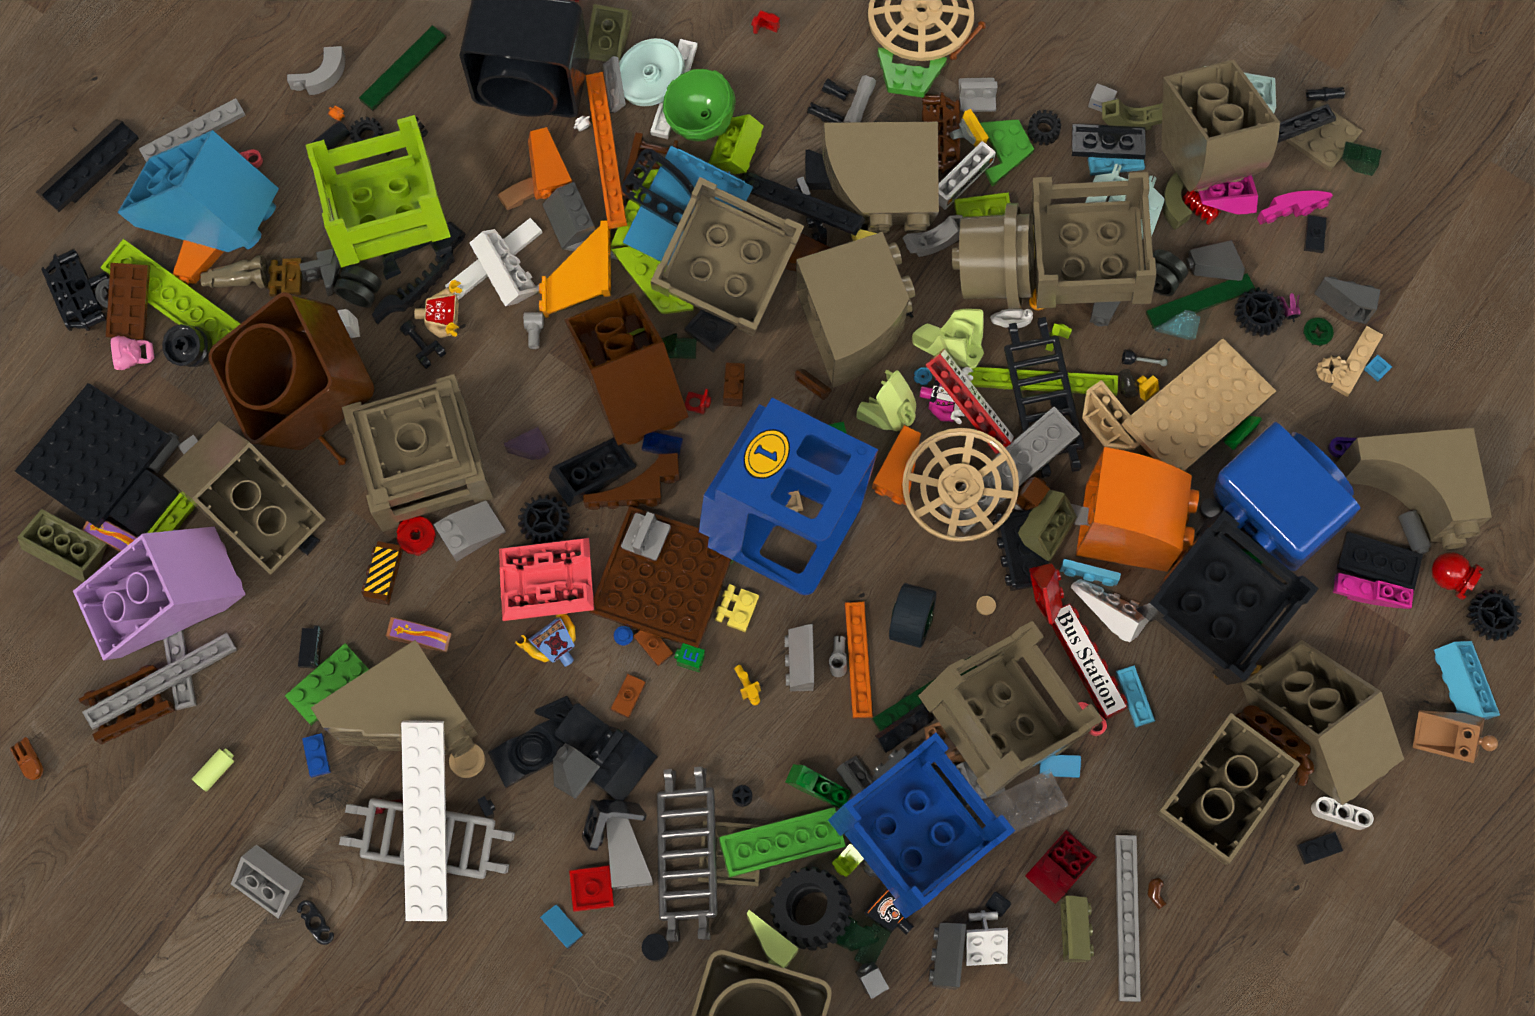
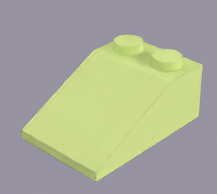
M749 910L747 918L766 958L769 960L768 963L786 969L798 953L799 948Z

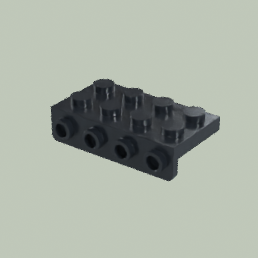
M1032 510L1011 513L1003 525L997 529L999 536L997 538L998 549L1002 550L1003 556L1000 557L1001 565L1006 568L1005 583L1006 586L1010 587V591L1032 588L1029 569L1049 564V561L1025 546L1018 534ZM1001 513L996 514L995 519H993V525L1003 516Z

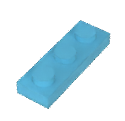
M1067 559L1063 560L1060 571L1064 572L1067 576H1081L1086 581L1096 580L1106 586L1117 585L1121 573Z

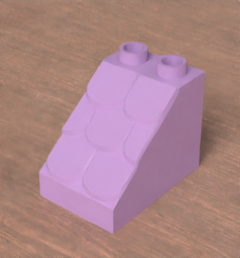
M215 527L141 534L73 590L103 661L122 658L156 641L163 640L185 628L225 611L246 595L242 588L241 579L236 575L227 555L226 547L221 542Z

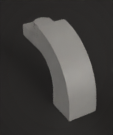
M342 46L324 47L323 62L317 70L306 74H288L287 81L291 90L301 91L307 89L309 95H315L334 86L342 76L345 67V54Z
M949 216L940 225L927 232L906 234L903 240L910 253H917L918 257L947 248L959 240L960 222L963 216Z

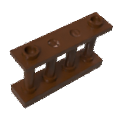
M636 132L623 183L640 156L641 151L652 149L657 153L667 154L669 147L646 143L643 140V133ZM675 140L673 147L681 149L679 148L678 141ZM644 160L641 165L646 166L649 160ZM656 163L652 167V169L660 168V166ZM635 170V171H634V175H635L636 178H638L639 175H638V173H636V170ZM630 185L629 187L625 186L627 188V193L633 191L632 185ZM623 196L624 206H627L629 199Z
M154 665L143 666L139 669L140 671L99 690L86 692L83 697L79 698V701L85 706L90 705L92 707L98 703L97 701L114 695L116 692L123 690L159 669ZM159 693L153 697L154 706L146 709L141 703L135 706V715L125 717L123 713L117 716L118 720L115 724L109 726L105 723L99 726L98 731L92 735L94 740L102 745L174 712L175 708L170 701L162 700Z

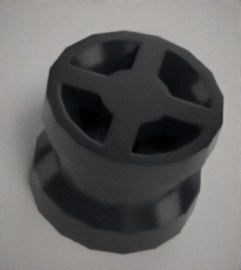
M746 785L737 786L732 794L734 803L739 807L748 806L752 801L751 789Z

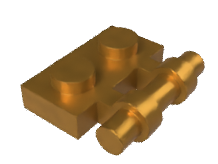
M301 258L282 259V266H278L277 260H271V266L268 268V273L270 274V282H268L269 296H277L278 289H281V293L301 295L302 272L299 265L303 262ZM279 274H282L281 281H277Z

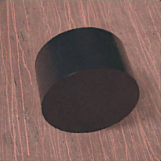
M650 934L642 942V953L648 960L659 962L667 956L669 945L662 935Z

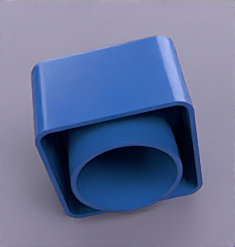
M1277 422L1272 423L1219 472L1213 489L1214 497L1224 508L1223 510L1240 523L1237 527L1239 529L1243 527L1252 540L1290 571H1296L1342 530L1361 509L1357 501L1352 497L1354 491L1351 484L1333 461L1309 439L1297 432L1289 434Z

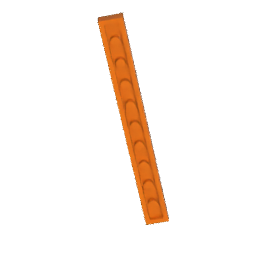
M603 72L586 75L607 223L609 229L627 226L623 194L621 192L622 187L605 77Z

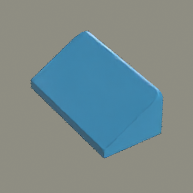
M1052 755L1039 763V776L1080 778L1081 756Z
M557 905L540 917L567 949L583 936Z

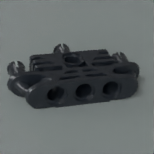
M75 248L59 256L55 253L49 266L46 269L42 267L41 270L62 320L69 331H72L73 328L90 331L89 327L106 321L105 315L102 312L103 309L96 299L94 288L101 281L109 277L104 271L89 278ZM56 268V271L54 273L49 274L53 269ZM78 317L79 321L72 322L73 319Z

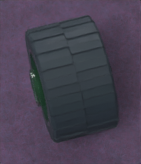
M908 583L903 584L892 611L889 629L890 640L918 648L924 645L934 617L936 591Z

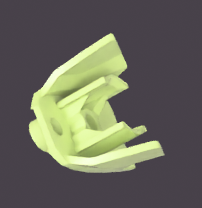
M955 310L942 328L928 323L919 327L912 335V342L918 348L934 356L945 349L958 366L970 367L971 369L976 368L984 355L981 346L983 338V310Z
M886 370L884 373H886L888 381L881 382L884 386L878 392L876 399L869 397V403H860L856 417L880 429L897 432L902 430L904 425L910 426L914 422L916 401L901 373L898 370L894 373Z

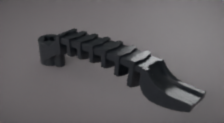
M453 222L447 223L451 237L442 240L450 244L452 251L443 254L442 257H435L438 265L436 266L432 262L429 264V269L432 272L429 274L424 270L422 276L425 279L422 281L417 277L415 279V283L418 285L416 288L410 283L407 284V289L411 292L409 295L401 287L398 288L397 293L403 298L402 301L396 295L386 296L372 314L377 325L389 314L405 312L407 308L413 307L414 303L420 300L421 296L427 293L432 285L436 284L438 278H441L443 273L449 269L451 263L455 262L453 252L464 240L465 232Z

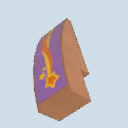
M107 521L99 529L89 522H86L81 529L119 552L137 538Z
M391 617L386 637L389 640L408 644L416 640L421 648L447 653L451 633Z

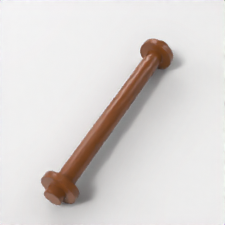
M979 21V26L969 35L964 44L954 53L949 54L951 60H956L957 55L981 29L986 28L985 22Z
M320 436L318 439L339 461L338 465H345L347 459L345 457L342 458L333 449V447L322 436Z

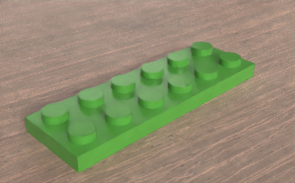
M835 807L719 837L729 878L846 847L843 835L840 837L828 821L836 813Z

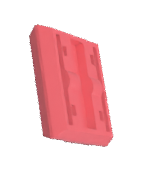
M589 538L499 549L503 621L594 610ZM575 552H581V555L576 556ZM561 554V558L555 559L554 555ZM534 557V561L529 562L527 560V558ZM574 596H576V598H577V599L569 600V597H574ZM528 602L529 605L521 606V603Z

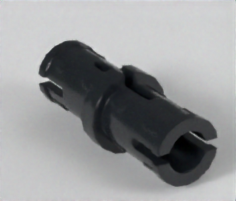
M1323 87V89L1306 91L1307 101H1328V99H1343L1345 96L1344 87Z
M811 102L807 110L808 114L820 118L823 122L843 123L844 116L830 111L829 108L825 109L813 102Z

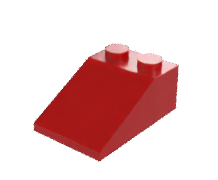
M1052 563L1029 569L1035 604L1049 625L1054 623L1063 606L1062 598H1064L1063 589L1059 587L1058 582L1061 580L1059 569H1055Z

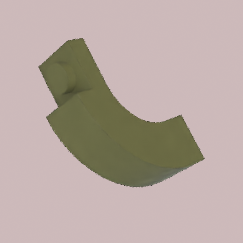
M1120 99L1103 102L1102 119L1109 126L1145 127V130H1151L1153 125L1162 123L1163 103L1143 108H1132L1124 105Z
M1177 172L1172 175L1163 193L1165 201L1162 206L1163 214L1174 230L1189 221L1193 213L1182 200L1181 191L1186 186Z

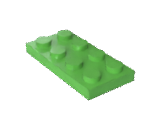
M345 643L288 692L285 697L312 726L318 719L311 707L369 669Z

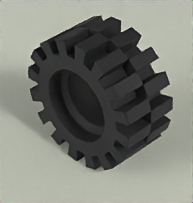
M1039 110L1037 114L1034 113L1030 118L1027 133L1030 135L1029 138L1031 140L1034 138L1035 144L1037 141L1040 142L1039 145L1045 142L1046 146L1049 145V142L1052 144L1058 139L1062 125L1060 118L1057 119L1058 115L1056 113L1052 115L1053 111L1046 113V110H1043V113H1041ZM1040 123H1046L1050 125L1051 130L1049 132H1042L1037 126Z
M363 117L360 118V122L354 121L355 125L352 124V130L350 129V137L353 143L367 140L360 137L366 130L374 132L371 138L384 135L380 123L374 118L370 120L369 117H366V120Z

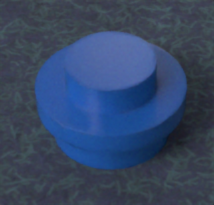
M620 626L614 632V640L619 645H628L633 640V632L627 626Z

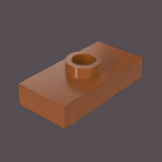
M641 630L633 636L657 666H660L673 655V652L659 636Z
M627 674L611 707V711L629 718L646 682Z

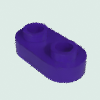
M1336 437L1329 443L1328 450L1332 456L1340 458L1357 438ZM1335 446H1338L1340 448V451H1337L1335 449Z

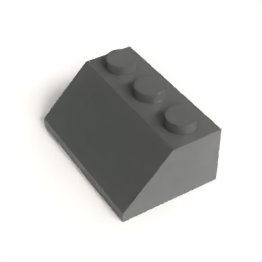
M574 182L557 188L542 204L562 250L586 240L595 231L594 224Z
M939 923L938 928L934 927L933 940H937L936 948H932L931 961H934V969L929 971V981L932 982V987L957 990L960 987L966 924Z

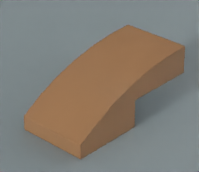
M531 177L512 185L498 194L497 197L506 210L521 206L524 200L535 197L533 179Z

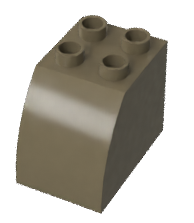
M1234 59L1163 77L1161 149L1189 192L1204 191L1210 186L1225 182H1238L1243 180L1244 177L1260 174L1269 166L1277 147L1280 121Z
M938 122L824 123L822 133L824 165L831 187L843 208L863 216L865 219L863 225H868V232L889 233L892 225H904L905 233L927 232V227L933 224L939 213Z
M883 232L805 256L796 261V292L833 388L861 376L883 359L903 332L906 314L913 310L910 298L915 297L912 280L909 275L900 276L897 265L902 264L899 248L895 242L887 244Z
M1230 713L1210 731L1165 793L1155 813L1222 864H1230L1300 763Z

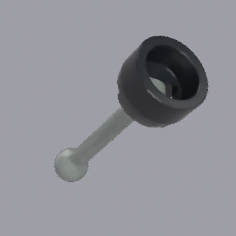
M1125 349L1122 354V364L1131 365L1135 361L1161 364V366L1168 364L1166 359L1155 360L1137 357L1131 350Z

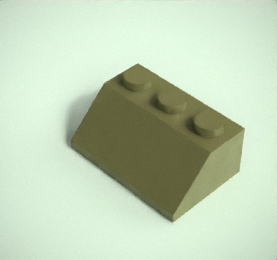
M1049 490L1038 507L1033 508L1029 513L1028 518L1018 532L1024 545L1047 561H1051L1077 519L1066 494Z
M1065 896L1060 900L1063 962H1088L1094 956L1093 944H1090L1093 928L1088 918V915H1091V903H1088L1087 897Z

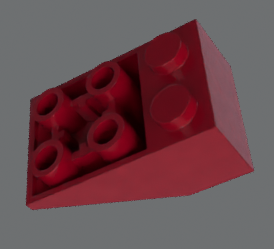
M1065 830L1025 877L1056 904L1097 857Z

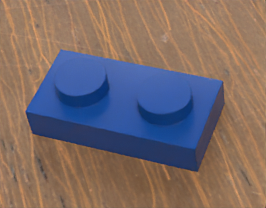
M323 734L302 738L310 777L313 778L331 773Z

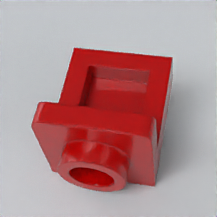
M760 10L758 16H754L751 23L753 33L757 34L760 27L777 33L780 28V18L773 13Z

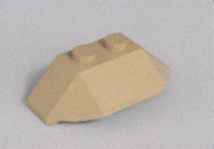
M1101 380L1086 391L1082 419L1104 447L1130 450L1139 447L1140 444L1121 425L1131 415L1105 383Z

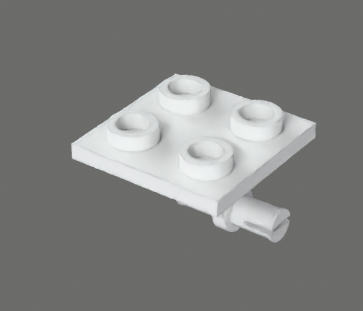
M981 910L980 913H968L969 922L981 921L983 929L966 930V965L1006 964L1008 929H988L986 921L998 920L997 911L985 912V910Z

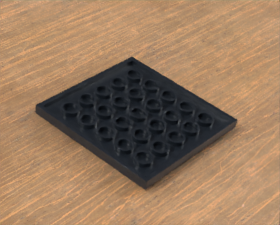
M87 383L21 462L15 472L99 529L110 516L109 513L145 469L149 468L172 438L93 385Z

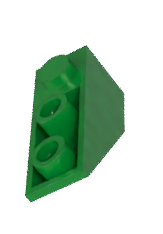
M793 764L785 783L839 809L847 803L851 791L804 765Z

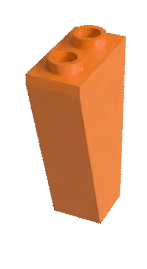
M548 128L530 131L528 146L534 195L536 200L541 198L547 199L557 188L572 183V179Z
M905 425L903 426L873 482L872 489H874L875 493L892 498L891 500L896 504L906 505L902 485L903 474L910 456L919 446L921 433ZM915 464L912 467L911 473H914ZM909 481V494H910V489H911L912 481Z

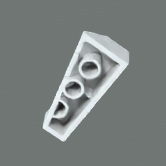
M495 229L482 231L470 242L474 253L505 306L518 304L539 293V284L536 286L532 282L531 274L528 271L525 273L519 265L520 260L517 256L515 257L510 254L509 246Z

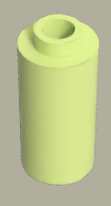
M219 748L192 780L207 792L235 762L232 759L234 755L226 748L223 751Z

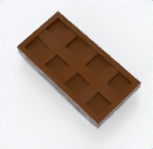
M110 264L106 323L107 338L125 336L133 340H145L150 276L149 265Z

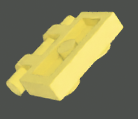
M729 584L727 590L723 592L721 605L717 607L715 621L722 623L723 618L727 617L729 618L727 626L746 632L759 600V595L741 589L739 596L735 595L736 587ZM730 601L736 602L733 611L727 609Z

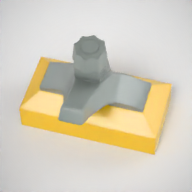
M971 109L964 112L959 123L960 129L950 133L953 140L964 137L975 147L981 141L986 143L989 138Z

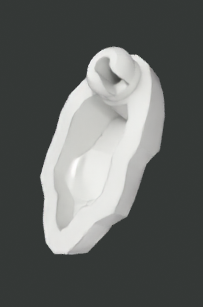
M1005 309L994 313L990 319L993 324L1008 328L1009 324L1017 323V328H1022L1031 323L1033 312L1030 309Z

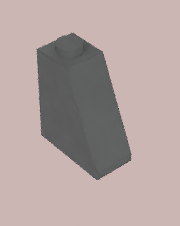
M1232 240L1189 250L1188 258H1186V265L1188 269H1191L1194 276L1237 281L1243 279L1245 268Z

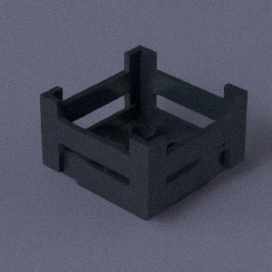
M1222 511L1207 519L1195 534L1198 536L1157 588L1153 592L1148 593L1135 610L1150 622L1157 620L1215 669L1212 673L1226 685L1247 680L1257 667L1255 664L1298 609L1302 605L1307 604L1319 588L1305 576H1296L1237 527L1240 524L1225 511ZM1223 534H1229L1286 582L1282 583ZM1286 608L1285 612L1281 615V617L1265 635V637L1254 649V651L1250 654V656L1246 659V661L1242 665H1240V663L1256 645V643L1267 631V629L1271 626V624L1275 621V619L1279 616V614L1283 611V609Z

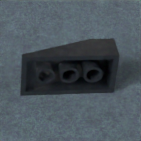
M612 438L553 466L549 479L566 504L571 507L584 501L583 495L597 493L635 469L636 465L622 445H617L615 439Z

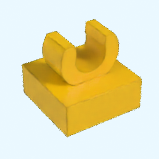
M1142 375L1137 379V382L1140 383L1138 385L1140 398L1145 402L1159 391V382L1156 377L1152 376L1147 379Z

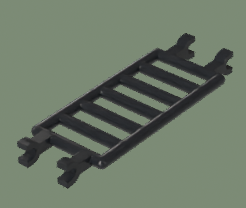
M1046 317L1038 318L1037 321L1041 338L1020 342L1017 323L1009 324L1008 332L1012 344L1005 345L1004 352L1023 433L1029 428L1030 422L1038 421L1047 413L1027 415L1026 404L1065 397L1068 407L1057 410L1063 416L1070 415L1072 426L1080 433V436L1075 439L1076 444L1068 445L1059 454L1068 453L1072 472L1080 471L1081 464L1077 451L1083 450L1085 446L1059 337L1057 335H1049ZM1053 343L1055 354L1014 362L1012 351ZM1057 361L1059 372L1018 379L1016 369ZM1058 379L1062 381L1063 390L1028 397L1022 396L1020 387ZM1048 463L1041 469L1042 478L1050 477L1051 470Z

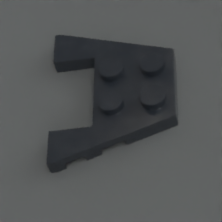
M438 240L384 254L382 258L384 277L388 280L401 274L395 260L429 244L437 257L452 251V248L448 242Z

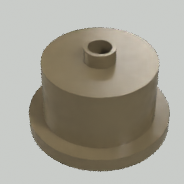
M1007 203L1005 214L961 218L959 247L952 248L953 270H960L961 290L964 299H1007L1009 309H1022L1023 298L1033 297L1034 238L1031 214H1021L1019 203Z

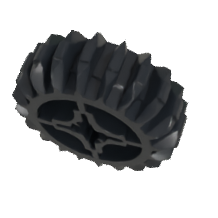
M1259 287L1255 291L1251 288L1248 293L1244 292L1242 297L1238 298L1234 307L1236 309L1234 316H1237L1236 322H1241L1239 327L1246 328L1245 333L1251 331L1252 336L1258 333L1262 337L1264 333L1268 336L1271 332L1274 333L1281 327L1282 321L1285 319V315H1283L1285 308H1282L1284 302H1278L1280 296L1274 297V291L1267 293V288L1263 292ZM1246 305L1249 307L1248 310L1251 312L1250 316H1248ZM1269 308H1271L1273 312V319L1270 317L1271 314L1268 311Z
M546 494L545 499L538 495V500L535 501L531 497V504L528 502L524 503L526 508L520 509L522 514L518 515V519L521 520L518 526L522 528L520 530L521 534H526V540L531 539L533 544L538 540V543L541 544L543 541L549 543L552 539L554 542H557V536L559 538L564 537L562 532L568 531L566 526L570 525V521L567 520L570 518V515L566 512L568 510L567 507L562 506L563 502L561 500L557 502L555 496L550 500L549 495ZM548 507L545 511L539 510V508ZM558 513L559 522L557 526H554L552 520L555 517L554 515ZM533 514L536 520L533 523L534 526L530 528L529 519ZM540 518H547L548 523H541ZM544 529L549 530V532L546 533H538Z
M1491 589L1489 592L1484 590L1481 594L1475 595V599L1473 598L1470 601L1471 605L1467 607L1470 613L1466 617L1472 619L1468 625L1474 624L1473 631L1478 630L1480 632L1479 637L1485 635L1486 640L1493 638V641L1505 640L1507 636H1513L1514 632L1519 629L1517 625L1521 624L1522 621L1518 618L1522 616V613L1517 612L1520 606L1513 604L1516 599H1509L1510 593L1503 595L1502 590H1499L1497 593L1495 589ZM1484 602H1493V605L1490 607H1482ZM1498 623H1507L1503 629L1495 628Z

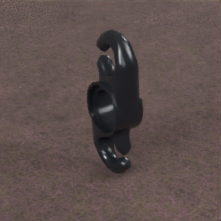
M308 900L299 903L297 907L298 913L302 912L303 906L308 905L310 907V912L307 914L302 913L301 918L305 920V925L315 940L322 945L331 943L334 938L333 932L329 933L328 939H321V933L324 931L329 932L330 927L326 925L325 918L315 904ZM313 917H319L321 920L318 928L310 926V921Z

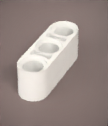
M1320 797L1311 805V811L1316 817L1356 830L1369 827L1374 820L1369 810L1348 803L1342 806L1336 800L1329 797ZM1319 802L1325 804L1326 812L1319 809ZM1339 809H1342V810L1345 811V813H1346V817H1345V818H1342V817L1339 815V813H1338V810H1339ZM1359 815L1365 818V824L1359 822Z

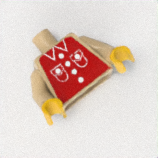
M452 280L446 289L433 295L431 298H427L425 308H415V319H424L426 328L439 338L451 335L457 336V328L459 329V326H457L459 301L455 292L461 293L462 289L457 287L461 282Z

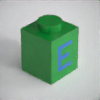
M682 643L681 648H677L674 659H677V666L700 672L705 657V650Z

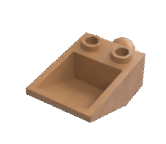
M1419 710L1412 748L1474 763L1480 745L1486 751H1494L1498 746V741L1492 735L1481 737L1485 718L1465 713Z

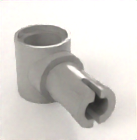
M524 312V329L528 332V347L530 349H539V333L541 329H544L543 312Z
M835 636L833 638V652L829 659L830 673L835 677H842L847 672L846 638L841 636L839 642V636ZM841 663L842 666L835 667L834 664Z

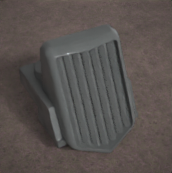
M334 248L316 252L317 260L299 264L304 282H316L319 278H323L327 296L334 294L333 289L341 266Z

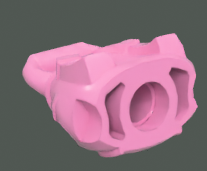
M116 336L111 339L112 359L116 370L129 369L135 366V364H147L154 359L153 344L147 340H132L125 336ZM141 345L146 347L147 359L141 358Z

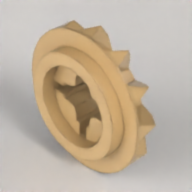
M1331 355L1330 358H1323V361L1318 363L1317 375L1324 382H1338L1346 376L1348 366L1346 361L1342 360L1340 356L1333 357ZM1332 364L1334 365L1333 374H1331V371L1329 370Z

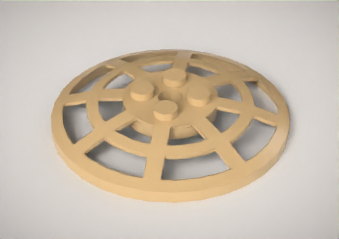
M870 0L868 22L875 39L886 50L901 58L928 61L945 57L964 44L973 27L974 7L971 0H967L969 9L958 7L957 0H951L953 6L943 5L941 0H902L901 5H890L891 0H886L885 6L874 8L875 0ZM918 8H925L926 11H925V12H919L917 9H918ZM890 12H900L902 21L896 25ZM943 12L953 13L948 25L941 20ZM885 14L886 21L892 29L886 37L878 29L874 15ZM958 14L969 16L965 30L957 38L951 30L957 22ZM908 25L911 28L918 29V35L910 34L903 31V29ZM935 25L941 30L935 34L925 35V29H930ZM897 35L911 41H917L918 52L900 48L891 43V41ZM945 35L952 42L942 49L925 52V42L937 40Z
M955 428L932 435L915 449L906 464L902 485L907 508L914 520L923 529L941 539L965 542L983 538L1003 525L1015 507L1018 497L1019 479L1014 460L999 441L981 431ZM966 436L964 448H951L941 452L935 443L948 437ZM974 438L989 443L1001 455L991 461L983 453L972 449ZM929 447L935 457L927 464L922 475L911 473L917 458ZM953 454H963L962 463L951 466L945 457ZM971 455L982 460L986 466L978 471L969 465ZM1005 461L1009 465L1012 474L1013 491L1001 490V478L997 467ZM939 462L944 470L939 479L928 477L932 468ZM990 472L993 473L995 479V489L984 488L983 477ZM909 481L921 483V496L925 506L916 511L912 506L909 495ZM963 482L966 484V489L964 491H957L955 485ZM926 485L938 487L940 497L930 502L927 496ZM982 495L994 497L990 506L983 512L977 504ZM999 498L1011 499L1005 514L993 525L987 516L995 509ZM942 504L952 508L951 519L938 513L935 508ZM969 508L977 516L969 520H958L960 510ZM930 512L938 520L949 524L947 535L932 529L920 517ZM981 521L987 529L982 533L972 536H955L957 526H968Z

